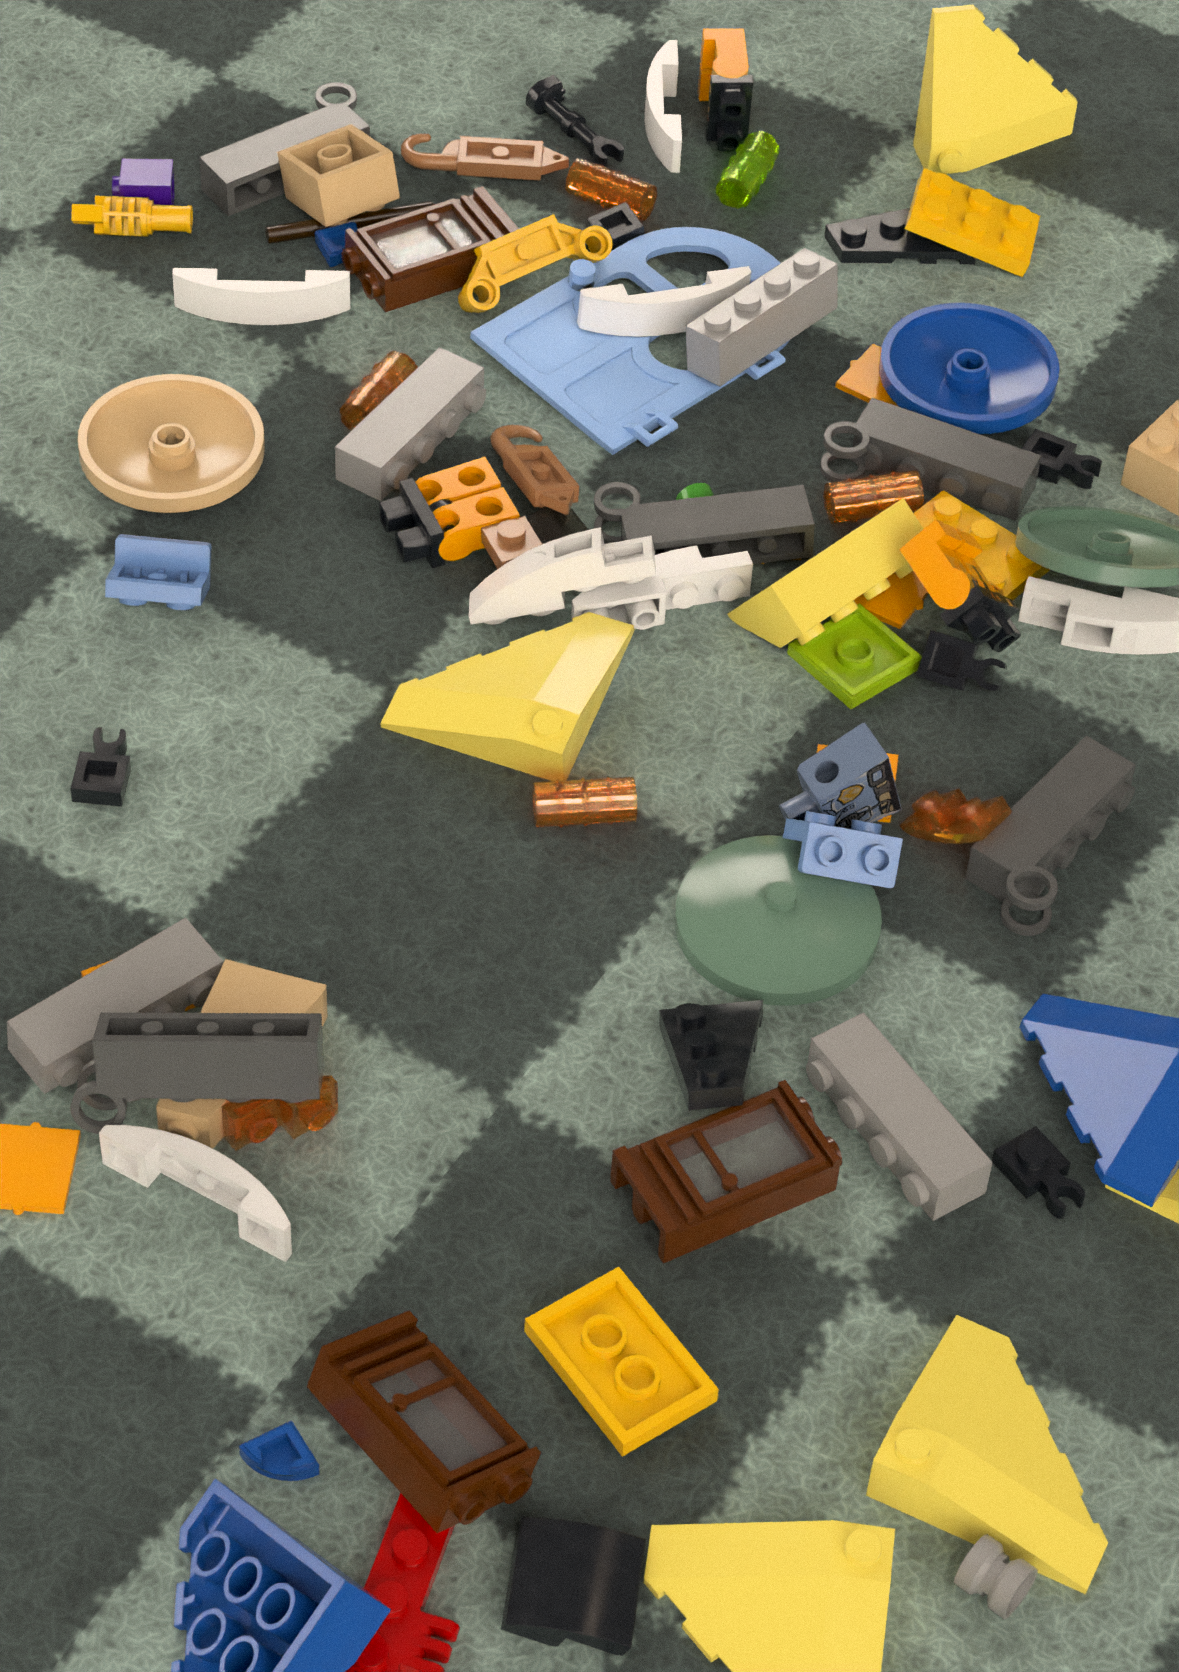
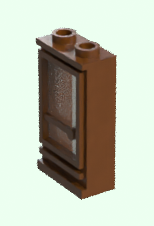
M481 186L473 189L472 195L467 196L465 194L460 196L459 199L453 198L359 228L356 232L351 228L346 229L342 261L345 269L350 271L351 275L355 274L362 282L366 296L370 300L375 299L386 313L463 287L477 260L474 249L514 232L519 228L487 190Z
M783 1080L778 1082L777 1088L745 1100L743 1105L728 1107L629 1149L626 1146H622L613 1150L610 1182L615 1189L627 1184L631 1185L633 1188V1214L639 1224L653 1219L660 1230L658 1256L663 1263H666L835 1191L839 1168L842 1165V1156L834 1139L830 1136L825 1137L815 1123L812 1109L806 1099L802 1096L797 1097L787 1081Z
M408 1310L321 1346L307 1388L434 1531L439 1533L460 1522L463 1525L470 1524L478 1519L484 1511L502 1502L506 1504L514 1503L524 1496L532 1485L533 1479L531 1475L541 1451L536 1446L531 1449L527 1446L528 1444L444 1353L434 1343L429 1341L428 1336L423 1331L421 1332L416 1327L418 1319Z

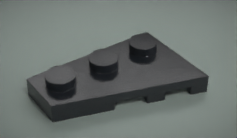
M910 208L849 219L843 222L828 224L825 227L824 237L841 263H893L896 258L920 259L921 264H937V259H959V264L975 265L976 260L972 256L906 230L905 225Z
M763 1000L703 1006L695 1003H686L676 1008L659 1010L660 1031L689 1111L743 1105L751 1072V1058L756 1050L758 1028L761 1027L763 1019Z

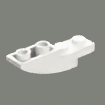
M600 527L564 536L533 548L504 564L470 592V624L486 623L493 625L502 623L509 618L530 614L533 616H546L555 610L565 609V591L586 592L597 588L599 585L616 582L632 584L640 582L646 577L656 576L655 550L652 536L604 544Z
M697 545L655 555L656 576L646 577L644 580L632 584L616 582L599 585L591 591L580 593L572 600L571 622L572 618L591 612L634 625V629L639 630L665 624L666 610L675 608L686 609L693 605L717 601H733L741 597L750 596L753 562L748 551L702 558Z
M1028 576L1018 621L1062 631L1061 645L1117 654L1140 655L1179 652V598L1127 587L1124 588L1122 598Z

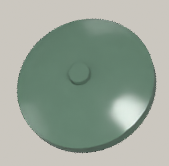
M1079 506L1051 507L1035 510L1022 516L1018 522L1015 540L1018 550L1031 561L1060 574L1102 586L1155 588L1179 585V527L1125 511Z
M775 835L743 838L712 850L702 857L686 874L680 885L676 900V936L685 957L696 971L710 983L731 995L748 1001L763 1000V1004L788 1006L812 1003L845 990L856 982L872 963L878 948L882 924L880 904L873 887L868 884L799 872L798 863L802 847L801 841L785 839L783 836Z

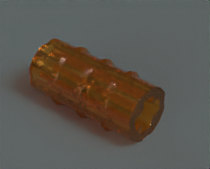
M578 158L574 161L566 179L567 193L580 197L584 201L601 205L602 208L610 209L626 202L637 218L643 221L650 216L657 200L656 186L641 181L639 178L622 174L621 171L606 168L603 164L598 165L585 159Z
M392 351L381 362L374 365L372 372L361 380L358 388L351 391L350 397L340 408L341 421L346 428L352 431L418 368L412 358L407 354Z
M891 471L889 474L875 476L870 474L868 477L855 479L848 477L846 480L828 482L824 485L823 498L825 510L831 524L849 521L855 523L857 520L875 517L902 498H904L912 512H915L923 506L924 492L918 471Z
M607 776L602 779H585L582 777L580 780L560 781L557 779L553 782L532 783V809L535 827L559 826L562 828L564 825L583 824L586 827L588 824L609 823L612 825L614 822L636 821L637 793L634 777L610 778Z

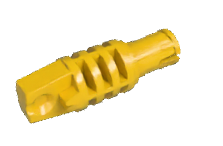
M96 195L95 204H72L71 221L74 224L94 225V234L148 237L153 235L154 231L192 233L193 207L192 205H155L154 200L144 197Z

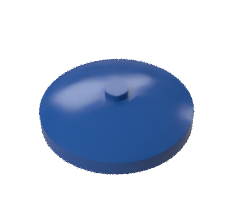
M945 303L914 311L900 319L889 330L882 344L879 373L886 392L899 407L977 434H992L1021 427L1039 417L1048 408L1057 388L1059 360L1055 349L1047 337L1023 318L1005 310L982 304Z

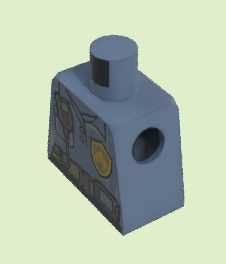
M865 722L801 763L797 768V773L803 792L779 805L785 821L786 818L804 821L806 811L836 816L835 826L851 829L852 820L873 823L902 810L889 757Z

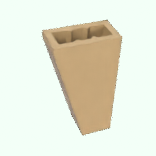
M225 959L200 1013H322L323 1026L327 1019V985ZM159 1099L156 1105L158 1130L184 1136L213 1149L257 1099L241 1103L230 1102L226 1099H196L190 1102Z

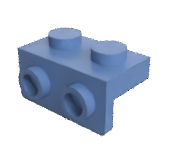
M120 534L115 540V564L105 580V597L118 598L120 603L131 606L144 605L148 601L166 603L168 608L175 610H189L195 606H201L210 588L211 544L208 542Z
M806 811L804 821L786 818L783 838L802 842L798 863L799 872L885 888L894 887L903 839L881 835V824L852 820L851 829L835 826L836 816Z

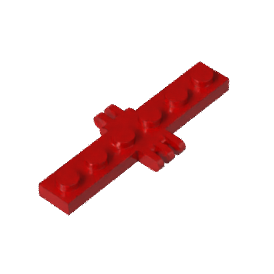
M402 1493L399 1495L364 1589L389 1607L391 1611L357 1661L346 1672H445L441 1665L424 1658L443 1664L448 1663L452 1647L444 1641L455 1642L460 1631V1626L456 1622L423 1612L454 1526L436 1533Z

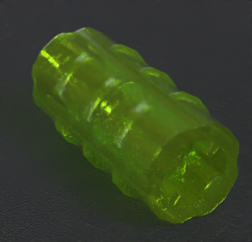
M764 131L749 133L744 142L738 146L736 154L729 160L728 167L724 168L721 178L716 185L715 192L722 204L739 209L746 207L753 196L757 195L760 185L767 179V173L771 172L774 162L779 156L780 147L772 135Z

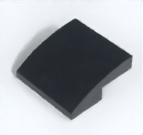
M522 1517L517 1524L501 1630L549 1646L558 1647L565 1639H569L614 1655L623 1656L632 1647L646 1539L581 1522Z

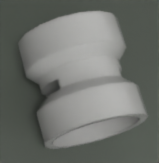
M986 1534L975 1543L958 1568L953 1583L969 1595L979 1594L982 1597L987 1595L988 1608L1005 1620L1014 1612L1029 1592L1036 1579L1038 1570L1022 1558L1009 1562L1010 1558L1004 1553L1003 1545Z

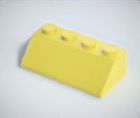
M902 498L727 615L742 628L779 648L796 638L802 646L825 631L821 622L829 616L836 623L858 609L859 607L854 599L863 594L866 600L869 601L889 588L891 584L887 580L888 576L895 572L899 579L914 571L899 549L920 533L923 527L904 498Z

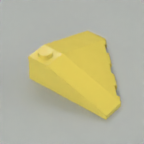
M974 5L932 8L913 146L923 168L936 173L967 172L1072 134L1078 103L1075 96L1067 89L1062 93L1051 84L1053 82L1052 76L1033 58L1027 63L1018 54L1020 50L1018 45L1000 28L993 32L983 23L985 19L983 13Z
M587 612L572 618L570 623L546 632L544 629L509 642V646L484 656L480 653L446 666L445 671L421 680L415 678L398 686L380 723L381 728L564 785L632 638L634 625Z
M956 1315L896 1414L873 1459L866 1496L972 1544H975L983 1535L988 1534L1003 1545L1004 1553L1009 1556L1010 1561L1022 1558L1037 1568L1039 1574L1086 1594L1107 1548L1108 1541L1100 1524L1093 1523L1081 1498L1083 1489L1066 1454L1059 1453L1047 1428L1050 1421L1033 1386L1026 1384L1015 1360H1017L1018 1355L1010 1338Z
M837 1520L651 1525L643 1583L657 1599L664 1595L668 1596L686 1618L682 1623V1629L711 1663L720 1658L731 1672H881L895 1529Z

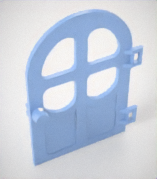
M698 227L660 229L640 235L612 250L606 258L597 263L585 259L573 261L570 265L569 276L471 331L470 338L612 455L636 440L649 447L678 429V424L672 418L745 373L754 380H757L785 363V357L779 351L789 341L720 387L689 370L669 367L656 360L649 350V344L659 336H616L580 329L577 324L580 291L578 290L588 284H591L593 288L602 287L619 278L630 279L647 293L678 289L647 264V261L653 257L673 252H700L715 255L727 264L728 269L749 266L751 270L750 283L781 263L758 245L727 232ZM766 360L770 361L765 365L761 366L760 368L758 367V365L762 364ZM659 426L662 427L661 429L657 430V431L654 432L653 434H650V433H649V432L653 431L654 429H656V428L659 427Z

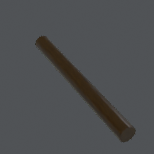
M432 201L383 208L378 211H366L348 218L346 223L355 222L359 229L434 204ZM312 219L265 227L268 244L315 237V231L334 226L325 227L317 220Z

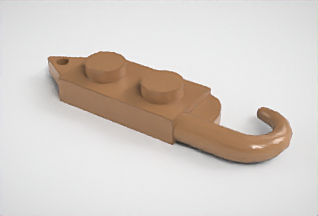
M415 134L405 139L401 145L402 157L413 167L424 170L455 171L457 175L541 181V175L569 167V157L544 147V141L460 136V139L447 143L443 148L442 154L415 151L413 149L415 145L431 140L430 134Z
M505 425L495 429L490 437L491 445L503 460V468L534 507L553 509L568 515L572 504L578 502V483L548 446L513 445L509 440L511 438L523 437L541 442L543 439L542 435L537 430L523 425Z

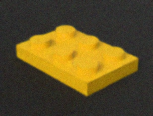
M924 168L917 181L905 229L1023 277L1030 264L1040 215L1032 213L1024 206L1013 205L998 199L985 190L974 189L957 182L944 173H936Z
M944 490L914 512L923 529L936 519L974 536L983 549L974 558L975 562L988 582L998 585L1007 598L1014 600L1024 592L1028 576L1040 579L1050 571V569L1031 561L1018 550L1015 544V534Z
M620 1267L611 1270L525 1318L524 1332L622 1457L717 1402L718 1387Z

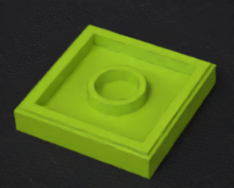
M860 603L857 604L858 609L838 622L834 623L831 619L822 624L825 631L801 646L796 639L788 644L787 654L850 709L855 708L918 671L922 659L918 652Z

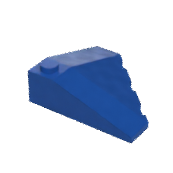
M1042 994L1022 1019L1019 1027L1026 1041H1035L1037 1037L1045 1052L1040 1057L1039 1065L1053 1091H1062L1064 1087L1073 1105L1068 1106L1066 1116L1080 1143H1090L1092 1140L1101 1158L1096 1159L1094 1169L1101 1182L1152 1207L1179 1169V1018Z
M215 1478L180 1528L179 1550L184 1553H191L189 1583L182 1581L176 1584L174 1627L187 1631L184 1661L179 1659L172 1662L171 1672H346L357 1661L391 1609Z

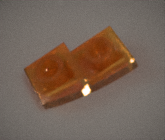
M960 788L940 795L937 790H933L924 794L912 804L911 807L914 812L900 824V827L911 836L932 842L948 844L972 843L984 840L1012 813V810L1003 796L981 802L979 797L967 800Z
M332 1075L323 1076L320 1099H307L298 1103H289L281 1099H251L241 1103L228 1102L221 1106L223 1137L237 1151L251 1142L260 1143L266 1140L279 1126H282L293 1140L309 1130L318 1131L329 1124L333 1117L338 1114V1082Z

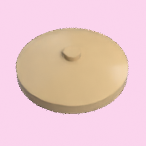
M154 375L124 383L104 394L88 409L78 430L80 464L91 484L102 494L120 504L149 512H188L223 502L240 492L251 482L261 467L265 452L263 423L252 403L241 393L223 383L194 375Z

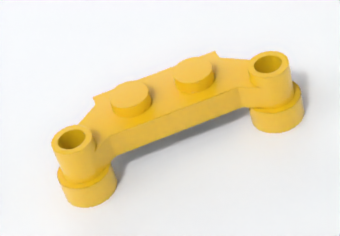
M554 214L474 249L477 260L467 282L458 295V303L466 312H486L498 303L500 299V286L566 257L574 261L585 259L597 263L610 254L613 244L612 238L603 227L590 226L580 230L559 223ZM585 244L588 245L590 252L586 249ZM473 292L477 294L479 302L473 298Z

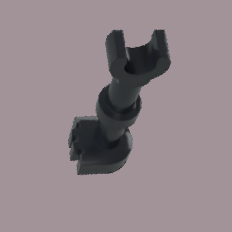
M555 75L540 80L531 87L526 96V105L538 115L548 113L561 124L560 127L563 133L569 138L575 137L588 148L590 155L593 157L592 163L596 168L601 170L607 169V156L613 157L618 162L623 161L625 149L620 142L598 136L586 125V119L577 111L571 112L561 103L565 100L564 94L566 90L563 88L562 82Z

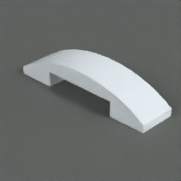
M677 40L667 41L654 57L648 72L645 102V130L648 141L657 158L671 173H680L682 147L681 115L664 114L663 97H676L678 77Z
M749 266L710 271L707 272L705 285L628 295L623 284L581 289L577 324L583 330L616 336L644 337L686 332L687 324L749 285L751 270Z
M173 268L175 307L213 320L251 325H281L323 319L350 310V271L306 270L305 282L218 280L217 269Z
M105 1125L99 1132L102 1163L147 1188L162 1173L237 1213L239 1237L284 1262L292 1255L291 1223L284 1210L258 1179L232 1159L200 1142L163 1130L131 1125Z

